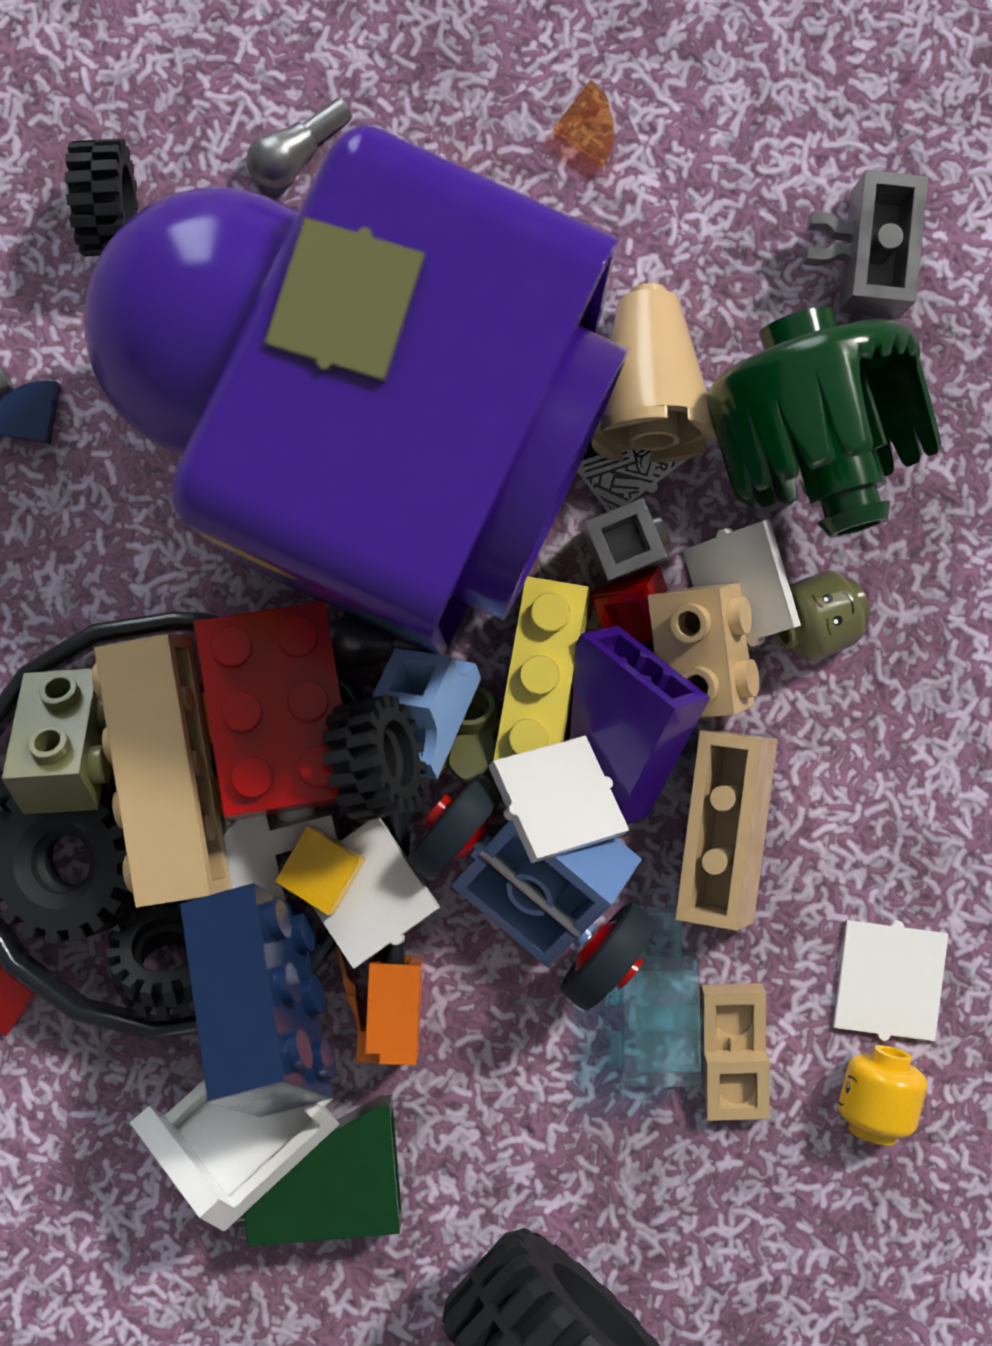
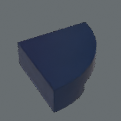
M49 380L30 382L17 387L0 400V437L51 444L60 384Z

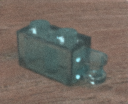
M639 905L642 909L646 911L645 905ZM669 905V911H646L658 924L653 936H669V952H647L646 947L640 956L643 959V963L632 979L622 989L618 990L614 987L608 994L609 1006H620V1030H609L608 1035L610 1069H621L624 1087L701 1086L699 958L693 951L682 952V923L679 920H675L677 905Z

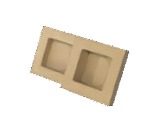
M763 983L701 985L704 1097L707 1121L769 1119L770 1060L766 1052V991Z

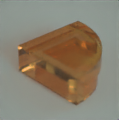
M590 80L554 127V134L601 169L604 167L613 147L614 120L606 95L597 84Z

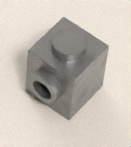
M644 498L587 520L581 528L582 535L604 586L658 565L668 557L664 549L665 546L670 545L666 526L657 510L649 512Z

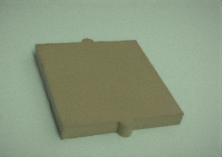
M305 217L265 339V344L316 360L318 367L323 371H329L335 366L386 382L425 260L424 252L374 238L371 230L367 227H362L358 232H354Z

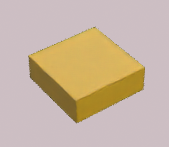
M307 826L275 882L323 913L331 915L337 910L366 859L318 828Z

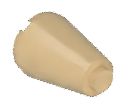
M645 283L633 287L630 293L624 295L618 301L610 338L611 341L629 348V354L591 440L592 448L605 458L623 462L622 450L652 451L648 462H676L698 456L706 451V439L709 438L715 443L717 437L708 408L707 389L679 297L667 291L663 285L656 283Z

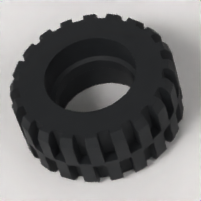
M525 1228L504 1233L445 1300L442 1322L445 1323L444 1332L447 1339L454 1346H660L654 1337L649 1335L640 1325L641 1322L632 1312L627 1310L605 1285L599 1283L590 1271L579 1262H575L570 1258L567 1252L559 1246L549 1243L544 1236L537 1232L532 1233L529 1229Z

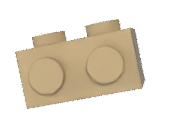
M740 582L670 589L647 595L655 655L710 697L700 717L736 715L755 706L754 697L757 696L759 691V672L755 661L749 659L746 634L750 633L752 627V612L748 599L745 596H741Z

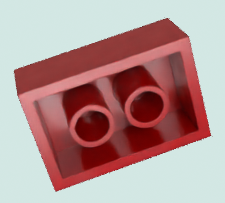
M325 601L194 621L225 819L230 822L337 804L338 802L335 798L339 789L338 787L330 788L327 777L333 773L331 765L324 766L323 754L329 752V747L322 743L323 732L329 731L325 724L327 715L333 714L332 709L335 706L342 705Z

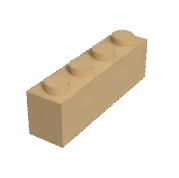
M162 634L94 647L96 663L92 668V684L97 697L103 702L106 727L102 733V747L107 761L113 765L117 791L113 795L112 809L115 821L123 829L127 855L123 860V877L127 889L134 895L135 907L206 897L232 889L191 635Z

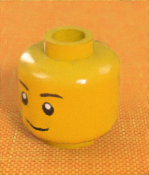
M877 1045L873 1053L858 1054L849 1060L838 1101V1111L849 1123L848 1130L853 1135L879 1145H894L897 1143L898 1138H905L915 1133L927 1093V1079L924 1074L911 1065L912 1056L894 1047Z

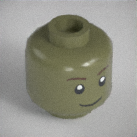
M822 571L789 585L801 626L775 634L779 643L785 649L790 650L793 648L802 658L809 661H817L855 645L863 637L866 622L870 617V607L863 589L855 580L845 578L835 571Z

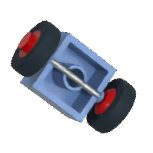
M479 774L471 780L455 801L445 794L422 821L421 824L429 829V832L409 854L410 857L407 861L420 874L432 881L441 874L451 861L463 859L472 849L473 852L470 854L472 860L451 887L547 968L572 943L580 947L576 954V961L564 977L560 990L574 1004L587 1011L603 1000L614 987L620 990L632 979L643 963V959L640 956L656 931L658 924L654 918L633 902L622 907L607 923L599 925L596 929V926L593 924L613 904L642 859L615 837L531 864L513 821L507 819L491 836L486 835L483 840H480L488 829V817L501 802L502 796L498 787L492 781Z

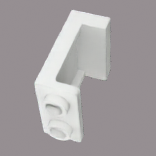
M205 1080L198 1084L165 1115L149 1105L130 1122L131 1126L198 1217L222 1231L228 1229L340 1125L326 1108V1105L334 1098L258 1117L207 1102Z

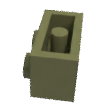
M92 668L23 673L2 774L4 784L23 814L99 809L102 785L109 783L112 775V765L107 761L102 747V733L106 727L103 702L97 697L93 688Z

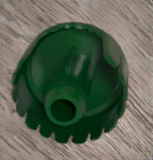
M831 307L810 308L771 322L759 331L763 351L740 361L721 374L711 386L707 397L708 408L733 495L738 501L748 507L754 506L753 498L760 506L769 507L774 504L772 483L774 491L782 503L794 502L798 498L796 477L801 472L804 484L801 482V485L808 496L810 506L821 507L825 519L817 524L830 538L853 534L884 523L888 520L891 501H881L878 488L886 484L885 477L891 475L894 471L891 442L902 464L906 467L915 465L920 461L922 455L921 446L927 456L936 455L941 446L938 425L920 361V345L916 334L906 324L888 319L863 320L838 325L833 308Z

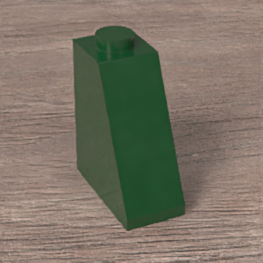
M392 1094L380 1095L337 1119L340 1125L235 1221L236 1227H246L247 1247L400 1234L402 1206Z

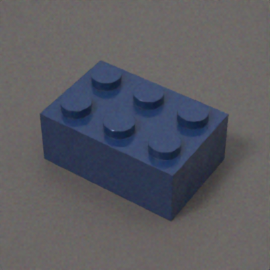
M255 883L181 903L180 907L207 1102L258 1117H264L332 1099L330 1079L336 1075V1061L328 1040L323 1039L319 1014L324 1013L326 1004L322 985L319 979L312 973L309 951H313L315 948V936L308 916Z

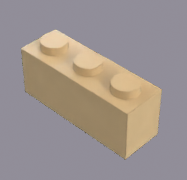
M718 730L699 731L675 920L735 931L754 923L778 739Z

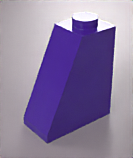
M617 625L583 633L576 643L570 740L586 735L604 776L610 777L613 781V786L610 789L626 824H630L646 818L650 814L710 697Z

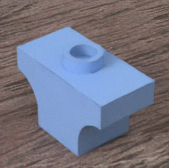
M394 648L372 697L388 694V696L394 695L399 698V705H406L409 710L407 721L415 720L418 730L414 736L416 741L422 740L424 751L419 752L421 761L426 762L427 773L421 774L420 777L438 779L481 680L476 663L454 660L450 656Z

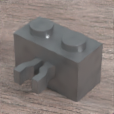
M865 170L850 192L847 223L830 213L817 211L810 213L807 220V230H820L827 233L830 239L845 241V243L833 242L827 248L808 246L804 252L803 265L823 266L837 260L843 261L838 313L900 319L916 302L929 176Z

